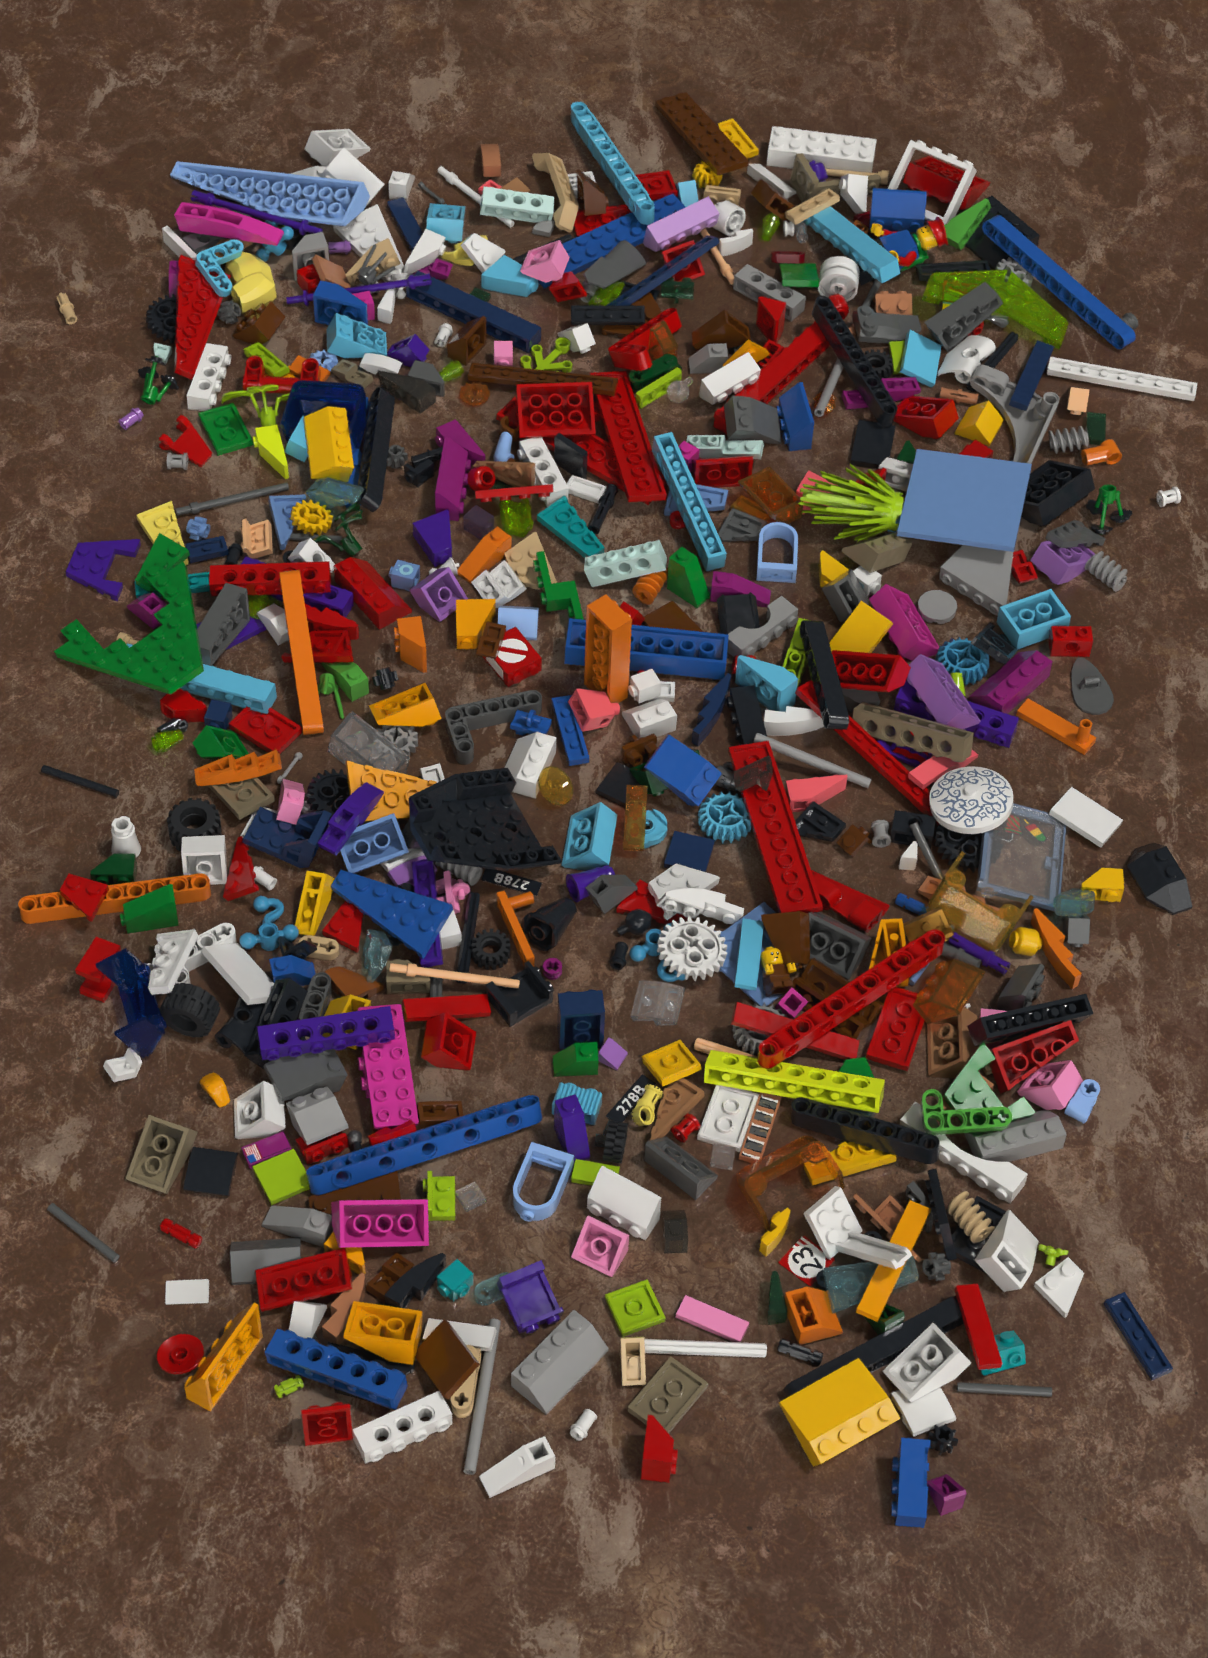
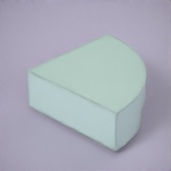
M154 343V355L162 358L161 362L167 363L173 352L172 347Z

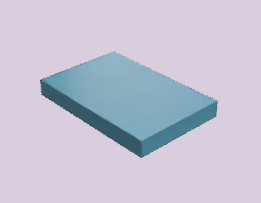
M909 330L906 335L900 372L909 377H916L917 381L932 388L936 381L942 345Z

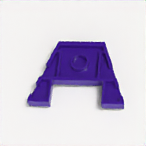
M140 539L78 543L67 567L66 576L86 587L89 585L97 589L98 593L102 595L105 593L111 596V599L118 601L123 584L121 582L105 580L116 554L136 558L141 545Z

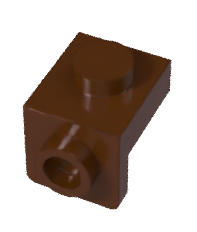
M852 824L836 843L850 856L854 857L866 842L871 844L872 840L868 838L870 833L862 826L857 828Z

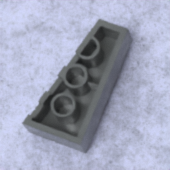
M984 282L924 323L934 340L942 345V348L948 353L997 310L1003 302L1000 296Z

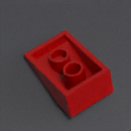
M910 396L897 405L898 409L894 422L922 437L939 439L952 427L959 417L953 399Z
M336 1402L330 1406L320 1407L313 1405L307 1407V1409H301L305 1446L353 1440L350 1403Z

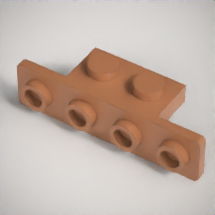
M855 1194L853 1197L858 1201L855 1206L864 1214L868 1212L873 1217L870 1221L879 1230L883 1227L888 1232L886 1237L891 1240L905 1209L889 1195L874 1211L858 1194ZM912 1250V1256L909 1260L915 1259L920 1263L923 1259Z

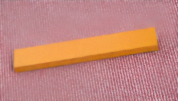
M910 1200L892 1235L890 1243L904 1246L912 1252L929 1217L931 1208ZM878 1264L857 1307L856 1313L878 1322L905 1264L897 1269Z

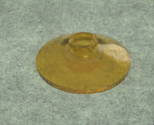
M554 766L546 767L541 771L538 778V786L544 798L554 805H565L573 796V785L568 775L563 770Z

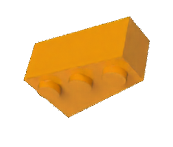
M902 918L881 919L869 969L906 945ZM909 978L896 987L908 986Z

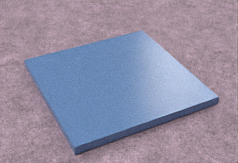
M917 449L897 536L1014 552L1032 464Z

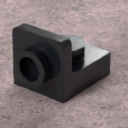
M430 459L420 463L416 468H413L408 463L404 465L406 481L412 483L417 488L434 476V462Z

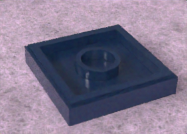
M674 831L664 862V868L669 869L674 864H679L706 872L715 840Z

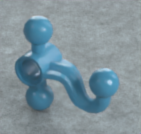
M265 220V223L276 228L279 225L278 223ZM284 226L281 228L284 231V235L277 246L262 244L265 249H258L255 255L264 262L268 261L271 252L276 256H280L287 247V243L284 240L293 238L294 231L291 227Z
M258 896L253 902L256 911L265 912L271 906L276 909L265 915L258 935L246 932L241 935L239 943L245 949H251L257 943H260L264 950L272 951L279 946L278 937L282 936L288 941H293L298 937L299 930L295 925L288 924L283 930L278 931L277 925L272 922L276 921L283 914V903L279 899Z
M649 930L646 933L645 944L642 946L635 945L630 949L629 954L633 961H643L646 953L650 956H660V953L657 952V943L661 930ZM664 960L660 961L657 967V974L663 981L685 980V974L677 977L676 970L671 974L665 971L667 966H663Z

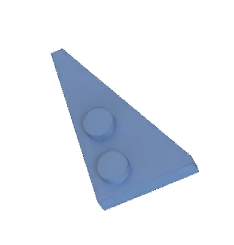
M306 494L269 496L268 503L280 550H285L295 527L292 525L293 520H290L292 507L297 502L301 504L302 500L306 501Z

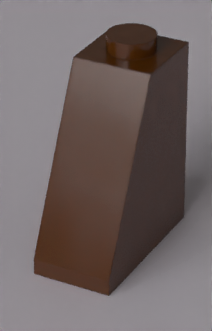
M760 179L751 191V194L769 211L782 220L790 222L786 218L785 212L796 206L774 187Z
M723 310L692 332V345L697 351L707 344L726 343L727 349L750 340L749 328L726 310Z
M801 911L762 914L761 920L773 947L780 950L783 964L787 965L794 962L796 970H800L802 966L808 965L810 962L809 914Z

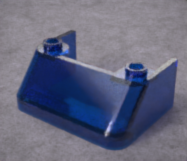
M307 380L295 382L291 388L280 422L286 442L288 443L302 416H307L330 406L346 408L349 432L355 449H359L366 428V393L363 386L351 383Z
M125 948L95 965L96 968L118 986L128 1025L114 1031L115 1036L139 1056L145 1058L154 1052L165 1034L167 1025L160 1014L155 994L151 995L148 989L149 975L151 974L149 966L146 963H142Z

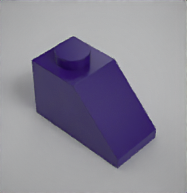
M413 334L392 344L387 352V357L402 362V365L412 367L415 360L424 362L430 349L416 334Z

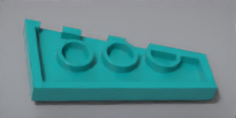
M565 495L537 514V521L584 558L605 552V547L596 535L587 528L586 522L580 519L576 509L573 506L571 507Z

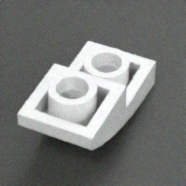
M753 229L735 231L734 237L720 238L719 252L721 255H731L751 246Z
M365 353L359 367L374 375L379 370L388 376L396 378L402 362L384 355Z

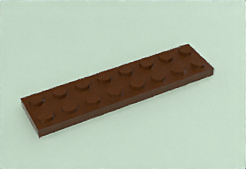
M687 92L655 101V107L717 176L749 166V160Z

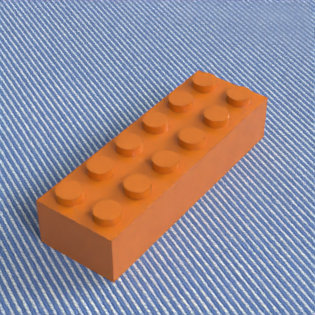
M604 595L588 604L586 608L584 685L589 690L605 692L610 703H620L628 698L632 618L619 607L615 600Z

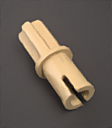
M59 293V296H57L60 305L59 310L64 315L66 323H76L77 316L74 312V305L70 302L66 293Z

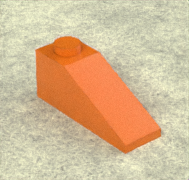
M497 526L482 538L458 568V575L471 584L482 572L488 571L504 558V553L511 549L512 537Z

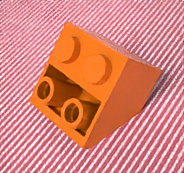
M807 1286L785 1292L783 1306L798 1344L803 1345L843 1334L827 1291Z

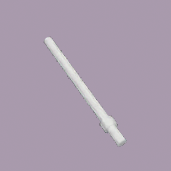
M442 166L438 168V173L444 176L448 183L457 186L481 205V196L460 181L456 174L447 171ZM497 217L510 228L515 224L511 219Z

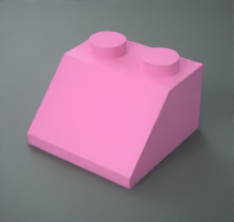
M558 240L528 251L520 271L524 275L545 283L558 281L562 278L570 257L561 241Z
M1072 1060L1048 1063L1030 1074L1017 1092L1020 1096H1024L1025 1099L1045 1110H1061L1068 1105L1069 1100L1077 1092L1083 1079Z

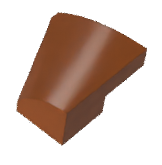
M337 966L325 971L331 978L332 989L337 995L341 994L343 997L351 994L361 998L366 996L369 999L384 989L382 983L344 967Z

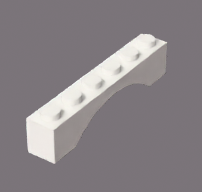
M914 1102L900 1119L899 1125L925 1132L922 1124L921 1105ZM935 1118L928 1120L930 1127H939ZM945 1134L935 1135L940 1141L939 1160L953 1166L960 1174L973 1179L980 1187L990 1190L1000 1200L1011 1203L1025 1186L1028 1174L1012 1163L989 1161L972 1156L953 1144Z

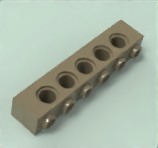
M864 702L853 710V719L872 737L877 738V740L893 742L900 747H911L918 752L932 753L936 757L950 758L953 762H963L971 756L973 732Z

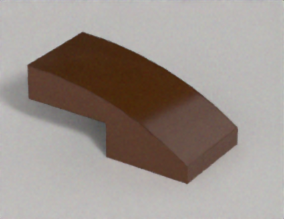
M486 622L476 655L496 659L506 633V626Z
M396 1252L382 1265L381 1272L367 1283L366 1290L382 1302H385L384 1295L415 1265Z

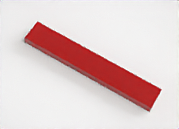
M737 1002L734 1006L731 1024L771 1036L793 1019ZM828 1031L805 1048L847 1060L857 1058L860 1040Z

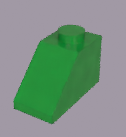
M597 1042L574 1043L553 1055L554 1077L598 1075Z

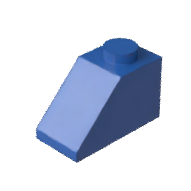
M292 955L269 959L273 983L278 979L291 978L300 986L310 985L313 975L316 974L312 962Z

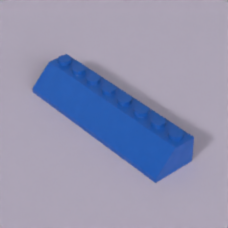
M569 618L564 664L585 666L586 620ZM632 625L630 671L653 669L655 673L718 680L725 676L728 634Z

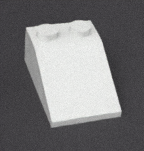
M350 129L311 131L305 146V150L310 156L316 159L321 166L328 167L343 148L355 158L368 153L371 149Z
M932 1323L883 1370V1373L910 1402H913L956 1379L971 1362Z

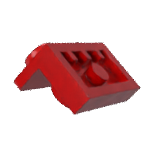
M340 1131L309 1145L304 1142L302 1137L296 1139V1145L308 1165L312 1162H319L326 1156L340 1153L345 1148H348V1137L346 1133Z

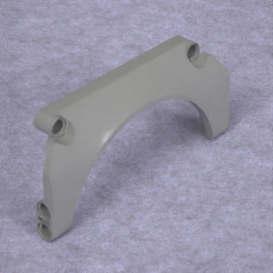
M978 365L970 380L971 386L993 403L1005 418L1013 437V462L1032 464L1056 412L1060 400L1059 396L1054 392H1047L1042 398L1034 393L1027 411L1017 409L1009 405L1017 384L1009 382L1008 375L1002 371L986 365Z

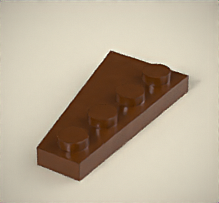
M394 1171L322 1195L308 1197L309 1208L332 1215V1202L401 1200L398 1172Z

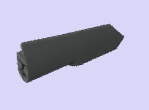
M622 240L605 257L601 256L583 276L587 284L605 289L644 267L646 261L628 241Z

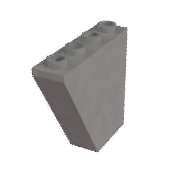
M962 545L941 566L939 579L946 585L956 589L960 594L969 597L976 604L983 606L992 614L998 616L999 607L1007 604L1013 552Z

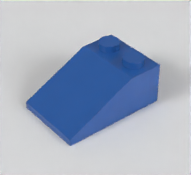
M320 280L313 294L315 322L329 325L337 313L368 325L366 303L340 285Z
M667 734L644 766L645 769L687 805L699 806L722 774L709 761L669 734Z

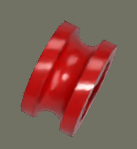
M679 510L673 511L670 515V526L674 529L686 527Z

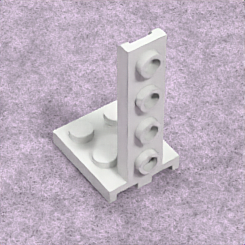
M835 1186L804 1212L827 1258H832L838 1252L897 1269L903 1266L905 1261L912 1256L910 1250L904 1246L860 1234L862 1229L841 1187Z

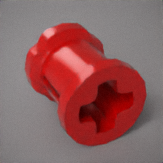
M689 1113L684 1115V1119L678 1125L671 1127L673 1136L682 1143L688 1140V1136L694 1130L700 1129L699 1121Z

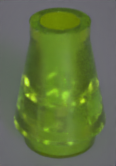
M767 214L763 218L761 235L763 240L770 241L778 229L780 221L777 215Z
M455 360L450 361L439 374L444 382L461 377L464 369L460 362Z
M180 729L155 733V736L151 738V743L156 752H165L178 742L183 741V734Z

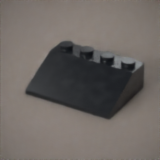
M990 196L986 199L989 200L991 209L965 246L981 260H987L989 267L995 271L998 262H1001L1002 259L1006 261L1008 257L1012 260L1014 259L985 235L982 230V224L985 221L1000 215L1037 247L1040 235L995 197Z
M1052 460L1045 462L1030 473L1021 517L1032 524L1039 526L1048 525L1050 521L1062 515L1065 510L1074 506L1076 502L1088 496L1095 489L1091 470Z

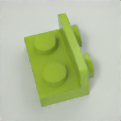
M427 1171V1179H423V1192H427L428 1221H455V1176L432 1177V1171Z

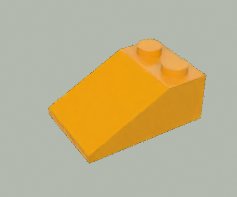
M426 683L369 705L378 725L423 727L425 725H433L441 719L435 700Z
M353 1301L344 1331V1338L390 1362L413 1365L422 1332L423 1311Z

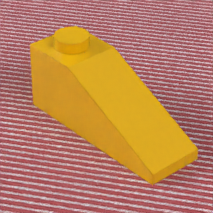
M312 871L306 872L295 922L300 935L315 936L331 900L333 891L331 884L335 880V878L328 874Z

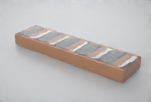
M766 1093L759 1094L739 1154V1160L756 1165L761 1164L783 1096Z

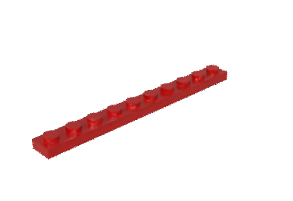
M810 680L798 687L795 694L821 717L813 682ZM849 716V725L846 730L833 729L923 814L933 816L929 803L930 790L927 788L922 790L908 778L909 771L853 718Z

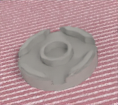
M931 590L920 596L918 612L927 622L944 624L950 622L955 617L957 602L949 593L941 590Z

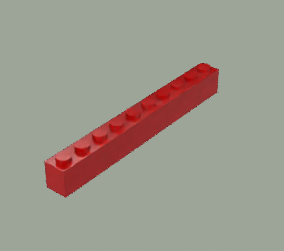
M816 321L810 327H806L799 337H795L788 347H785L777 357H774L766 367L761 369L759 379L754 384H747L735 396L751 397L765 404L773 400L829 347V342ZM723 406L714 413V427L727 434Z

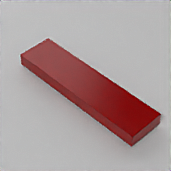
M487 994L402 1000L405 1022L427 1021L444 1012L455 1019L489 1017L491 1015Z
M956 1285L954 1291L978 1370L1001 1368L1003 1363L979 1285Z

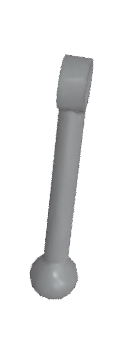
M295 753L294 760L283 775L279 776L278 784H281L282 779H285L296 762L302 759V753Z

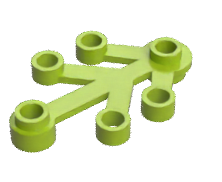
M565 337L558 338L555 342V349L544 360L542 357V346L533 345L531 354L535 357L537 365L535 369L546 371L562 370L565 373H570L573 366L571 361L566 360L552 363L559 355L566 354L570 350V340ZM528 355L522 356L520 359L521 366L532 369L531 357Z

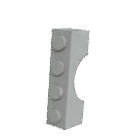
M780 596L767 606L766 619L768 622L764 626L756 629L739 626L728 634L727 652L733 657L735 655H754L760 648L766 647L775 637H780L786 629L792 628L797 623L798 608L783 596Z

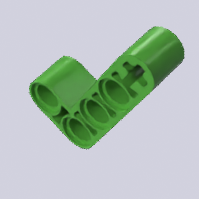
M936 1089L927 1090L921 1099L923 1129L926 1133L933 1135L1005 1130L1012 1121V1113L1006 1107L944 1110L942 1095ZM928 1096H933L937 1099V1104L930 1106L926 1103L925 1099ZM999 1114H1002V1118H1006L1003 1123L1000 1122V1119H996ZM975 1115L982 1116L984 1124H975L973 1117ZM958 1117L961 1119L962 1125L958 1127L953 1126L950 1119ZM935 1118L939 1121L940 1126L932 1128L928 1125V1120Z

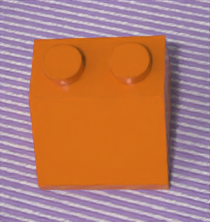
M421 616L398 618L397 627H394V637L398 639L394 640L395 652H399L400 660L422 673H426V643Z

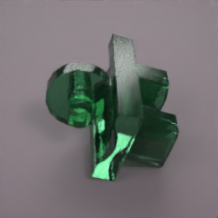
M670 277L661 283V298H675V304L679 303V299H693L694 282H692L691 278L684 277L682 282L674 281V278Z

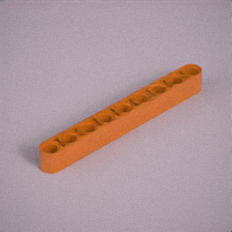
M300 570L279 572L303 735L324 733Z
M199 873L108 885L109 891L96 915L124 912L123 904L168 884L173 885L176 905L205 901L211 896L210 880L207 875ZM60 892L25 896L18 903L21 919L27 924L86 917L81 910L73 907L72 903L67 901Z

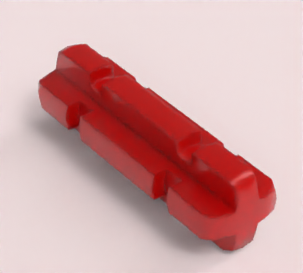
M168 1218L161 1222V1231L167 1234L171 1233L172 1237L185 1244L189 1243V1246L198 1248L202 1243L200 1235L192 1234L191 1230L178 1223L173 1224L174 1221Z

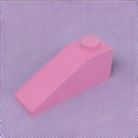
M282 779L276 820L297 824L304 803L305 792L303 784Z

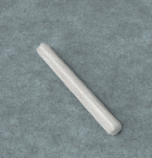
M644 1339L645 1353L766 1357L767 1345L765 1343Z

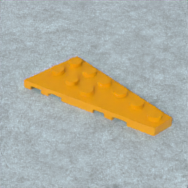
M346 761L350 795L366 782L384 791L383 796L364 823L372 822L393 813L397 820L409 819V797L437 783L432 780L428 781L407 774L373 768V766H364Z

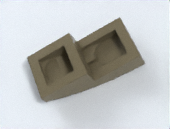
M342 359L331 369V372L336 377L360 391L364 390L374 381L371 374L358 370L356 363Z

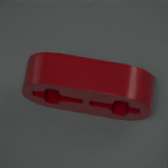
M772 251L771 262L801 264L805 262V253L800 251Z

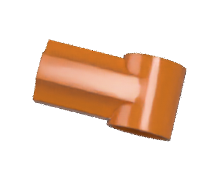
M1112 439L1105 440L1100 446L1081 451L1084 466L1101 462L1113 465L1122 458L1118 446Z

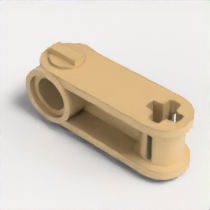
M466 1345L477 1361L481 1363V1348ZM480 1365L451 1396L452 1412L458 1418H466L473 1411Z

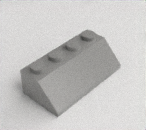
M1049 1110L1037 1111L1031 1117H1024L1010 1122L1005 1130L964 1133L975 1157L996 1162H1011L1062 1149L1067 1136L1059 1116Z
M573 1310L511 1373V1387L547 1415L609 1351V1348L594 1326Z

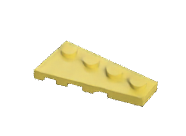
M172 501L137 514L139 524L153 544L158 534L161 533L184 547ZM188 558L184 561L185 565H188Z

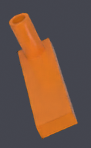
M1029 698L1017 710L1016 716L1083 755L1088 752L1096 741V737L1090 734L1092 722L1089 719L1081 720L1079 727Z
M505 890L497 892V907L523 965L529 961L534 966V954L514 912V909L534 904L533 894L530 891L508 898Z

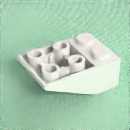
M1007 1210L975 1258V1261L1004 1292L1018 1290L1023 1287L1032 1273L1039 1241L1010 1210Z

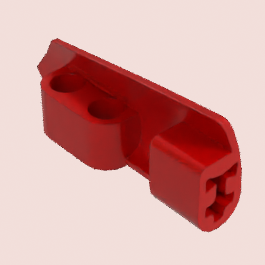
M811 870L823 909H832L865 933L871 931L889 910V904Z

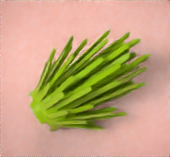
M850 464V467L859 474L845 468L846 472L874 489L820 471L822 477L827 479L829 483L808 478L809 481L816 482L815 486L802 484L804 488H801L800 492L803 493V497L800 500L804 502H799L798 504L809 506L811 511L803 510L802 513L834 515L815 516L814 519L824 521H812L811 524L863 525L846 528L843 532H839L838 536H835L833 540L862 534L854 539V541L858 540L857 542H860L887 530L896 531L899 524L895 522L902 513L903 493L894 491L873 470L868 469V473L876 481L852 464Z

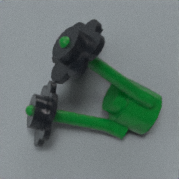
M157 355L151 356L149 359L145 358L147 362L153 363L152 367L138 369L139 377L145 379L141 400L151 405H154L156 401L160 402L168 388L179 390L177 381L169 375L160 376L161 382L165 385L160 393L157 392V387L152 386L153 379L159 378L156 366H166V363L161 362L162 358H159Z
M1103 485L1099 488L1097 500L1090 499L1086 505L1090 513L1094 515L1101 514L1100 525L1092 524L1091 529H1094L1095 533L1100 535L1113 530L1112 527L1104 525L1108 509L1107 505L1112 504L1115 499L1118 510L1112 512L1111 520H1115L1116 523H1122L1129 520L1132 515L1131 510L1122 509L1120 491H1116L1117 488L1114 485Z

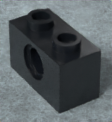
M895 810L890 836L891 842L911 845L913 841H917L910 828V825L917 822L931 849L936 819L926 814Z

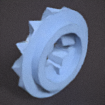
M325 349L323 351L316 350L315 353L310 354V358L316 359L319 366L330 372L338 364L337 355L326 352Z

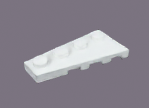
M195 929L157 934L158 944L155 945L154 949L156 957L152 961L154 969L151 971L148 986L151 995L172 992L198 938Z

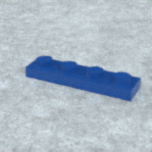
M572 695L552 698V707L569 766L589 763V754L582 731L568 703Z

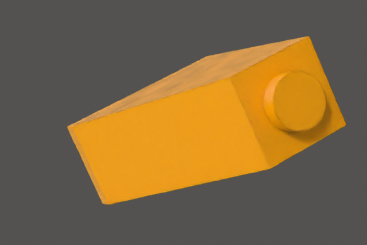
M495 599L456 600L457 649H477L480 637L483 636L486 622H492L496 615Z

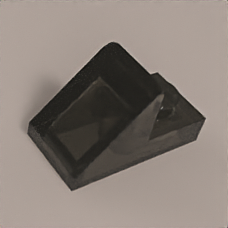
M768 755L734 771L735 788L741 792L758 784L767 791L773 775L771 757Z

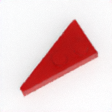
M242 836L237 838L225 884L223 898L227 901L259 891V886L254 881L256 874L253 871L252 858L247 853L249 846L242 843L244 838Z
M345 900L322 930V935L334 939L339 944L358 953L364 914L352 903H348Z

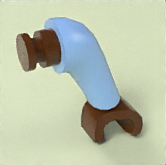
M504 416L500 421L499 441L494 453V461L517 462L514 459V455L510 452L512 442L520 438L519 427L517 426L515 429L509 428L508 416Z

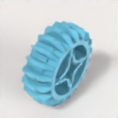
M721 791L718 796L713 793L711 798L706 797L705 802H702L700 805L698 823L701 826L702 832H706L707 838L713 836L715 841L721 839L722 844L725 840H729L732 843L733 839L739 841L741 836L746 837L747 833L752 829L743 797L739 798L738 793L734 796L731 795L730 791L727 794H723Z

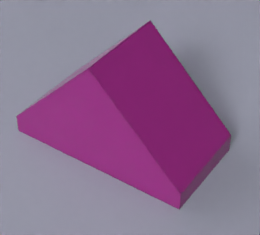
M948 1474L927 1481L928 1491L940 1516L963 1508L966 1490Z

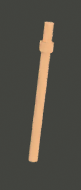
M706 228L700 232L703 238L709 235ZM717 246L713 247L710 250L720 266L722 275L727 278L731 285H734L732 268L729 264H726Z
M390 963L389 972L404 973L410 977L419 975L488 984L493 981L496 986L519 988L520 980L417 967V964L411 963L407 965Z

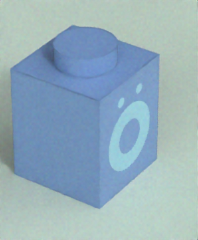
M397 560L395 566H392L389 571L391 587L410 591L420 580V565Z

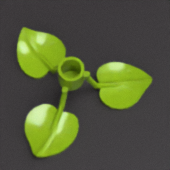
M262 385L261 387H248L247 391L224 393L221 402L223 404L237 397L249 396L258 413V418L261 420V427L276 425L275 416H278L280 401L304 400L310 403V398L308 394L303 392L284 394L276 398L273 410L272 407H267L265 392L278 390L279 386ZM254 393H262L264 407L261 408V411L253 396Z

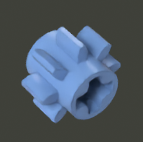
M195 516V519L189 520L186 532L190 533V539L201 541L202 538L206 539L208 537L210 525L206 524L207 519Z

